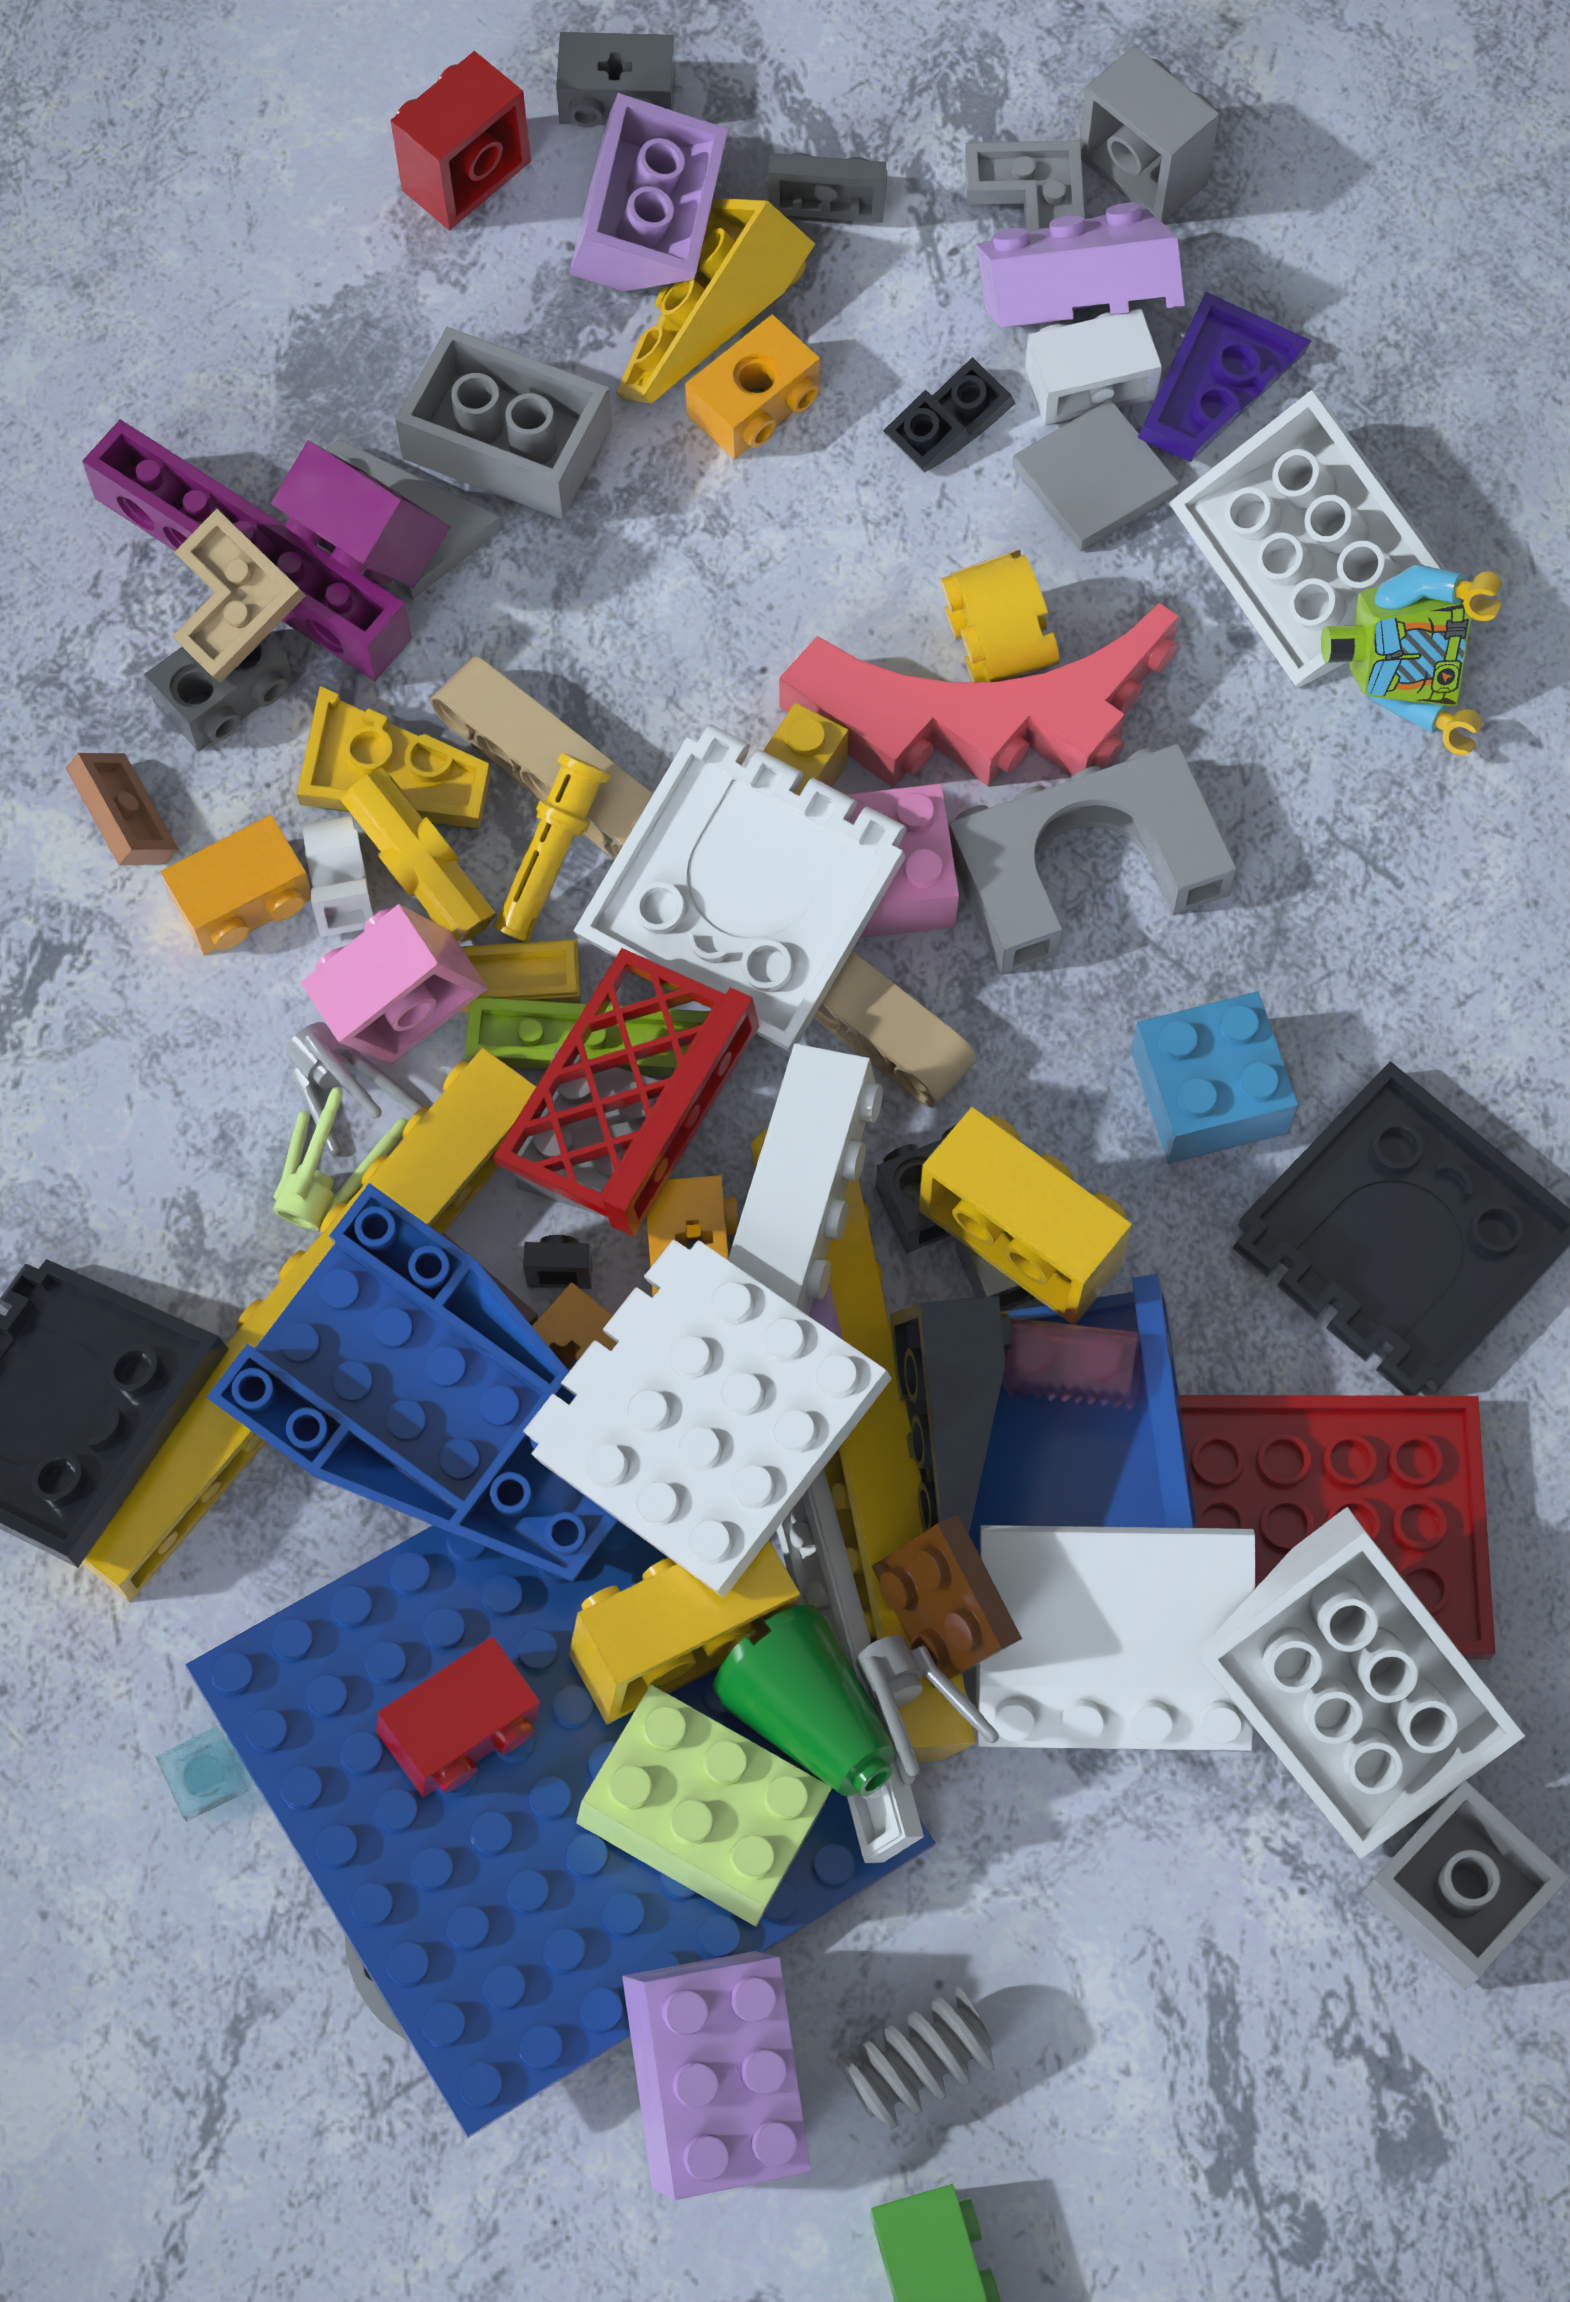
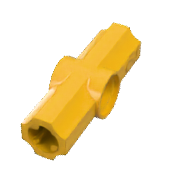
M382 767L359 779L340 799L381 851L378 857L411 898L416 896L427 910L432 921L449 929L459 945L473 939L498 916L457 864L460 859L427 817L421 818L410 804V800Z

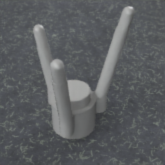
M324 1022L313 1023L303 1028L288 1043L286 1055L297 1067L291 1073L290 1079L303 1094L316 1126L324 1109L315 1089L317 1084L321 1088L327 1089L340 1083L373 1119L381 1116V1108L349 1072L351 1065L413 1114L424 1107L409 1092L361 1055L356 1049L339 1043ZM332 1127L326 1141V1146L329 1153L336 1157L341 1154V1147Z
M892 1635L873 1642L857 1656L856 1665L878 1708L884 1729L895 1749L894 1760H896L902 1781L905 1784H912L915 1781V1775L919 1772V1766L898 1707L910 1703L921 1694L923 1687L920 1680L924 1676L988 1742L995 1743L998 1741L999 1733L936 1666L926 1646H921L911 1651L904 1637Z

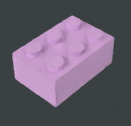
M752 1951L623 1975L652 2189L673 2200H680L810 2173L811 2168L780 1957Z

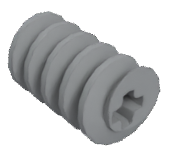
M959 1985L955 1988L957 2010L946 2000L938 1997L931 2002L933 2024L916 2011L907 2016L909 2038L892 2025L886 2027L883 2030L886 2052H882L876 2045L866 2039L859 2044L862 2066L859 2067L844 2054L838 2056V2061L850 2086L871 2118L876 2116L889 2128L894 2129L898 2126L894 2104L901 2102L915 2115H918L922 2112L919 2090L923 2087L941 2101L946 2098L943 2081L945 2074L949 2073L965 2087L970 2084L967 2061L974 2059L987 2072L995 2069L991 2047L993 2046L991 2039L976 2009Z

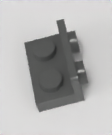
M770 153L768 202L783 215L883 223L887 186L886 162L869 161L861 157L842 159L815 157L805 153Z

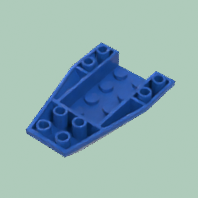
M369 1183L329 1235L334 1244L256 1348L247 1343L206 1398L313 1477L574 1582L618 1520L540 1463L531 1454L538 1446V1443L523 1432L551 1394L556 1395L568 1405L574 1400L576 1396L561 1384L569 1370L477 1260Z

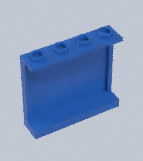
M1158 1274L1133 1277V1292L1097 1297L1075 1326L1046 1305L1007 1311L1012 1327V1346L1009 1352H1004L1006 1364L969 1536L979 1555L980 1525L1198 1528L1166 1296Z

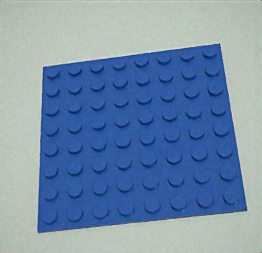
M619 1520L574 1582L432 1525L185 1664L186 1670L467 2139L631 2037L623 1975L752 1951L765 1953L931 1849L936 1844L920 1820L924 1834L923 1838L885 1862L865 1863L847 1796H842L832 1788L818 1818L756 1927L576 1824L581 1801L635 1712L633 1711L606 1725L569 1656L577 1613L583 1610L581 1607L582 1603L591 1595L610 1586H618L621 1592L643 1581L642 1575L647 1569L659 1561L668 1558ZM493 1636L540 1701L537 1721L532 1724L535 1732L513 1751L501 1755L498 1749H495L475 1763L478 1768L477 1772L455 1790L443 1793L439 1787L423 1798L376 1732L378 1711ZM719 1669L669 1693L670 1696L822 1781L722 1707L721 1702L718 1700L720 1698L713 1688V1683Z

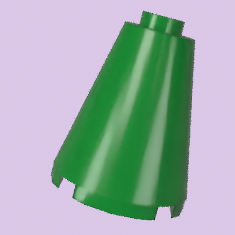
M796 1605L776 1613L764 1621L772 1630L755 1645L746 1636L733 1648L722 1663L713 1683L714 1692L720 1698L718 1700L726 1711L842 1796H852L858 1793L860 1796L871 1795L880 1789L891 1777L893 1768L890 1765L895 1757V1749L829 1619L814 1605Z

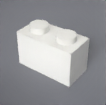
M1141 308L1121 314L1111 315L1110 312H1106L1092 320L1066 326L1054 324L1041 329L1039 332L1028 334L1025 369L1044 425L1077 418L1108 399H1111L1117 408L1156 399L1162 366Z

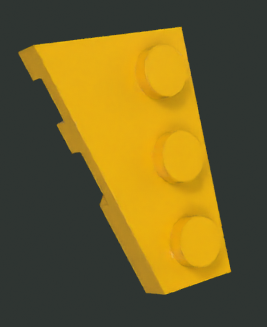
M322 686L319 687L296 793L299 805L349 811L340 799L359 779L382 767L410 800V804L422 819L427 817L431 823L481 828L491 777L489 763L426 734L417 736L389 723L387 716L370 708L365 712L341 701L339 694Z

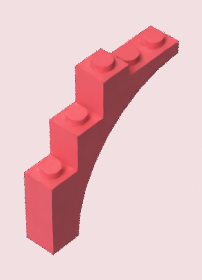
M1158 603L1126 634L1092 655L1047 673L1001 682L949 683L902 675L857 659L817 636L780 676L779 707L788 713L796 702L848 729V756L892 788L896 786L907 772L911 775L918 773L930 758L934 748L987 786L994 781L1002 770L1008 774L1011 773L1023 760L1029 747L1072 777L1077 772L1088 767L1100 766L1103 769L1111 767L1121 754L1125 745V741L1121 739L1125 713L1137 700L1142 690L1140 683L1150 671L1153 670L1157 674L1160 673L1175 655L1178 643L1174 641L1179 616L1161 603Z

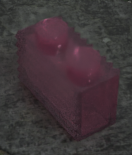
M1010 1318L1012 1346L1009 1352H1004L1006 1364L1002 1385L1011 1397L1019 1391L1023 1398L1032 1393L1036 1399H1039L1045 1394L1050 1401L1058 1396L1062 1402H1065L1071 1397L1076 1404L1084 1399L1089 1406L1096 1400L1102 1407L1108 1402H1111L1115 1408L1124 1403L1128 1410L1136 1405L1142 1360L1138 1332Z

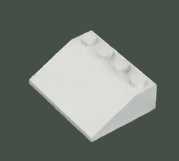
M1312 390L1169 502L1190 535L1298 688L1347 663L1324 662L1321 653L1322 630L1325 626L1354 625L1357 600L1362 591L1380 587L1382 583L1413 565H1424L1447 570L1335 413Z
M1348 1507L1293 1547L1196 1653L1198 1658L1360 1860L1461 1785L1464 1780L1469 1779L1525 1737L1500 1701Z
M980 1525V1557L1022 1640L976 1665L975 1707L999 1733L998 1741L990 1743L977 1731L978 1747L1252 1751L1253 1725L1198 1658L1196 1653L1255 1590V1534L1253 1529Z

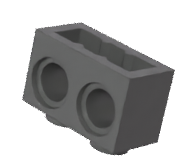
M269 634L243 660H256L258 662L250 668H235L221 683L213 678L183 647L144 674L154 704L198 752L212 741L219 742L230 736L243 718L258 707L268 706L277 701L284 694L287 686L293 682L286 652ZM196 696H211L201 704H188Z

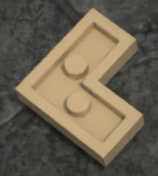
M216 509L174 552L215 593L172 637L213 678L221 683L306 595Z

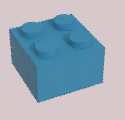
M1259 991L1137 1022L1131 1054L1168 1164L1289 1133L1298 1103Z

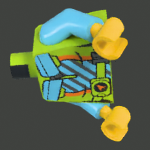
M1413 565L1385 581L1380 587L1365 589L1359 594L1354 625L1325 626L1321 635L1322 658L1325 663L1349 662L1350 670L1362 693L1366 694L1370 700L1432 733L1438 729L1443 730L1442 739L1445 747L1456 755H1467L1472 752L1476 743L1473 739L1461 735L1457 731V727H1463L1470 732L1478 733L1483 726L1482 718L1479 713L1471 709L1459 710L1452 715L1447 712L1448 706H1457L1471 617L1479 621H1490L1496 617L1502 606L1500 600L1489 599L1481 594L1487 596L1497 595L1502 582L1496 573L1490 571L1478 574L1472 582H1469L1465 574L1424 565Z

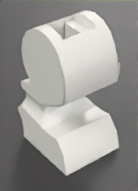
M353 816L303 825L305 852L313 887L311 889V904L320 938L364 930L365 924L374 916Z

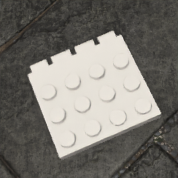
M710 724L698 742L686 737L579 920L574 932L581 939L614 957L623 948L724 994L731 987L753 997L760 1025L756 1034L792 1052L794 1043L798 1044L904 862L906 856L903 850L897 847L904 837L906 826L868 806L861 811L854 825L851 824L849 820L856 809L857 800L815 778H811L800 796L796 795L795 792L803 778L802 771L760 749L754 753L746 768L741 766L749 752L750 744Z
M672 1240L644 1275V1278L659 1291L652 1298L639 1288H634L602 1329L617 1342L613 1350H608L594 1340L561 1382L566 1389L576 1396L574 1400L568 1405L556 1395L551 1394L523 1432L538 1443V1446L531 1454L540 1463L710 1589L725 1598L892 1378L886 1369L698 1240L689 1250L679 1242Z

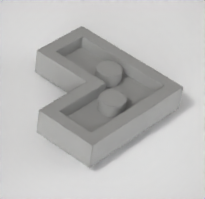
M1080 140L965 143L967 205L1024 203L1025 227L1028 232L1049 228V223L1052 220L1063 216L1078 215L1084 217L1085 220Z

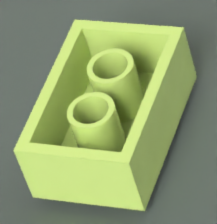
M650 1685L581 1801L576 1824L757 1927L818 1818L832 1788L655 1686Z

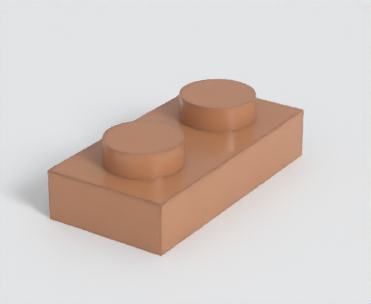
M77 753L66 767V770L119 865L167 864L177 852L178 847L126 754Z

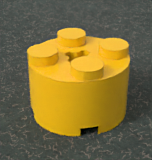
M1020 549L951 572L946 577L940 578L942 590L948 604L944 606L945 614L955 640H963L968 656L964 657L971 682H1001L1017 679L1059 664V651L1054 632L1046 635L1042 633V631L1047 630L1044 614L1048 613L1043 595L1029 561L1025 555L1021 556Z

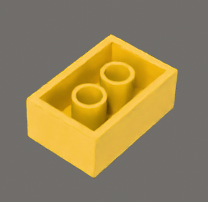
M971 1107L923 1164L919 1211L1075 1326L1121 1269L1132 1223L1126 1220L1127 1215L1125 1211L1112 1198L1100 1192L1092 1195L1074 1182L1073 1174L1059 1159L1047 1153L1039 1156L1021 1143L1018 1132L1007 1121L996 1115H989L987 1118Z
M770 1540L767 1541L725 1598L721 1597L668 1557L647 1569L642 1575L643 1581L621 1592L618 1586H610L587 1598L581 1605L583 1610L577 1613L569 1656L607 1725L635 1711L650 1685L669 1694L719 1669L733 1648L746 1636L755 1645L772 1631L764 1621L776 1613L796 1606L800 1593Z

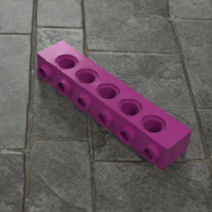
M119 419L82 460L94 498L174 551L218 509L306 595L282 621L374 682L412 639L405 602L366 577L342 565L323 549L296 535L272 516L123 420Z

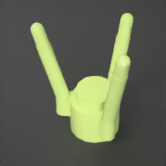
M334 1087L321 1113L302 1165H300L307 1137L310 1114L306 1111L299 1113L292 1134L283 1175L273 1196L276 1202L272 1211L296 1226L318 1231L332 1208L340 1202L347 1203L362 1185L363 1175L370 1164L382 1154L387 1155L394 1147L397 1140L403 1134V1130L408 1122L407 1119L400 1118L334 1195L331 1191L334 1180L325 1173L316 1170L343 1097L342 1089Z

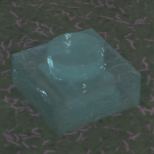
M218 1726L155 1756L180 1813L186 1822L248 1792L247 1786Z

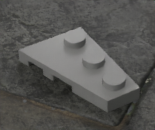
M338 439L325 449L361 468L451 526L415 588L393 579L412 600L502 529L501 517L343 440Z

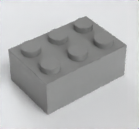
M448 326L445 328L395 420L402 459L562 520L612 427L609 387Z

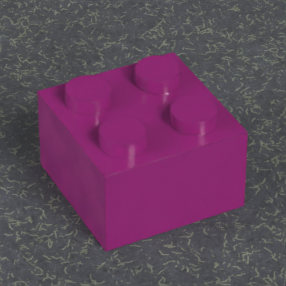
M307 440L270 503L290 516L285 524L287 529L314 545L319 544L332 552L331 557L342 565L362 576L365 574L387 588L393 579L415 588L451 527L361 468Z

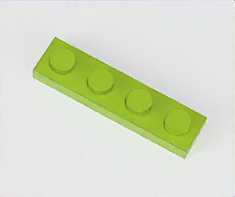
M477 997L469 1006L465 1060L470 1062L483 1047L509 1067L547 1070L556 1048L560 1049L587 1004ZM608 1005L605 1012L613 1010L612 1005ZM668 1009L676 1033L702 1025L710 1012ZM662 1011L625 1022L632 1046L669 1035ZM618 1024L592 1032L584 1045L589 1059L625 1049ZM689 1045L680 1047L682 1055L685 1054ZM674 1050L637 1060L640 1074L647 1076L671 1077L678 1065ZM630 1063L618 1066V1068L632 1072Z

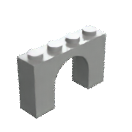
M1179 743L1160 750L1158 747L1141 749L1132 754L1125 762L1105 769L1100 766L1085 768L1073 775L1069 781L1049 788L1044 786L1027 788L1018 793L1011 801L991 808L985 805L971 807L960 813L955 820L948 823L956 873L1001 975L1059 955L1063 929L1038 875L1035 860L1041 850L1052 839L1067 831L1084 827H1097L1117 832L1130 839L1146 856L1173 915L1230 896L1237 869Z

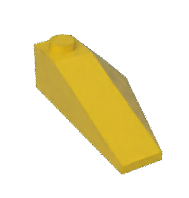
M713 198L695 277L693 280L676 282L671 288L667 286L660 289L654 303L661 310L659 320L655 326L647 329L640 336L616 394L624 400L652 404L785 293L788 287L795 284L805 271V260L815 246V243L768 201Z

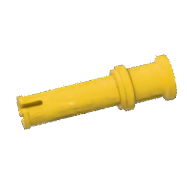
M563 752L560 753L557 759L561 768L547 800H539L536 807L538 811L536 817L541 820L533 840L520 865L504 906L493 925L495 929L524 942H530L532 938L531 935L537 920L546 904L575 835L582 836L583 831L587 832L590 822L586 817L600 785L607 784L612 775L601 768Z

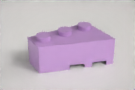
M1137 203L1113 205L1106 209V215L1085 220L1084 217L1078 215L1059 217L1049 223V228L1031 232L1024 228L1001 230L993 235V240L977 244L986 312L1000 328L1074 319V310L1109 303L1111 315L1129 313V301L1165 297L1166 308L1185 306L1178 237L1145 206L1141 207Z

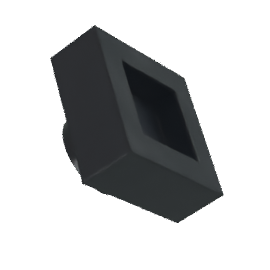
M548 1235L542 1237L540 1242L524 1243L523 1268L527 1287L567 1288L572 1282L579 1289H592L593 1262L590 1243H579L576 1238L567 1235Z

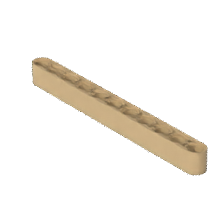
M476 656L471 657L430 698V704L437 716L453 732L539 800H547L561 768L557 761L561 752L588 762L612 774L607 784L600 785L586 817L590 825L587 832L583 831L582 834L615 860L654 793L489 663ZM853 950L813 1017L860 1056L870 1058L871 1065L910 1096L930 1108H935L977 1062L975 1052L965 1039Z

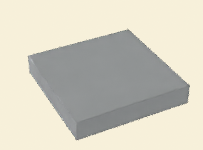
M1111 399L1104 401L1033 443L1013 457L1014 469L1080 551L1085 550L1175 496L1178 492L1179 482L1148 444L1137 438L1139 433Z

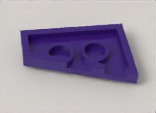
M1205 292L1137 438L1192 462L1306 353L1312 340Z

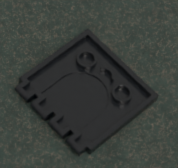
M1390 1061L1241 1217L1238 1227L1244 1233L1232 1249L1266 1278L1281 1264L1287 1267L1289 1270L1280 1279L1277 1287L1315 1320L1330 1306H1333L1338 1313L1329 1322L1326 1329L1363 1361L1367 1362L1380 1348L1387 1352V1357L1377 1367L1376 1372L1403 1395H1417L1425 1386L1436 1394L1570 1248V1209Z
M46 1259L39 1269L24 1264L0 1297V1304L9 1310L5 1316L0 1314V1529L79 1568L222 1361L229 1348L218 1335Z

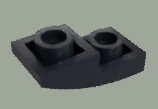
M972 357L933 395L925 389L883 432L925 473L953 456L1003 416L1015 404L1012 395Z

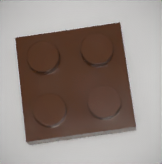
M958 1514L937 1523L872 1566L879 1580L882 1596L886 1603L894 1609L911 1643V1651L918 1647L926 1646L936 1666L949 1680L956 1678L1022 1640Z

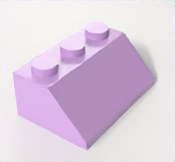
M618 93L602 132L569 275L623 292L693 280L698 267L728 128Z

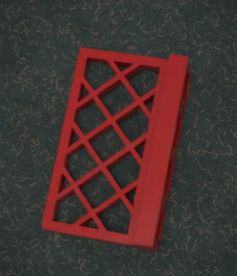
M621 948L493 1156L496 1165L608 1217L611 1227L634 1237L760 1026L753 997L731 987L724 994ZM631 972L653 982L657 997L620 1008L616 992L627 974ZM661 986L673 992L663 994ZM692 1001L711 1008L702 1025L675 1032L669 1008ZM611 1002L613 1010L605 1012ZM662 1011L669 1035L632 1046L625 1022ZM618 1024L625 1049L588 1060L584 1045L591 1033ZM689 1045L685 1054L682 1055L680 1047ZM674 1050L678 1065L671 1077L644 1085L637 1060ZM579 1054L581 1062L573 1064ZM630 1063L637 1088L600 1099L593 1074ZM586 1076L593 1101L556 1112L552 1097L559 1085ZM658 1097L651 1109L649 1099ZM642 1102L646 1119L640 1129L612 1138L605 1113ZM547 1107L549 1115L540 1117ZM598 1115L605 1141L568 1152L561 1127ZM554 1129L560 1155L538 1162H532L517 1155L529 1136ZM626 1150L619 1162L617 1152ZM610 1155L614 1172L601 1193L577 1183L573 1166ZM565 1169L568 1178L556 1173V1171Z

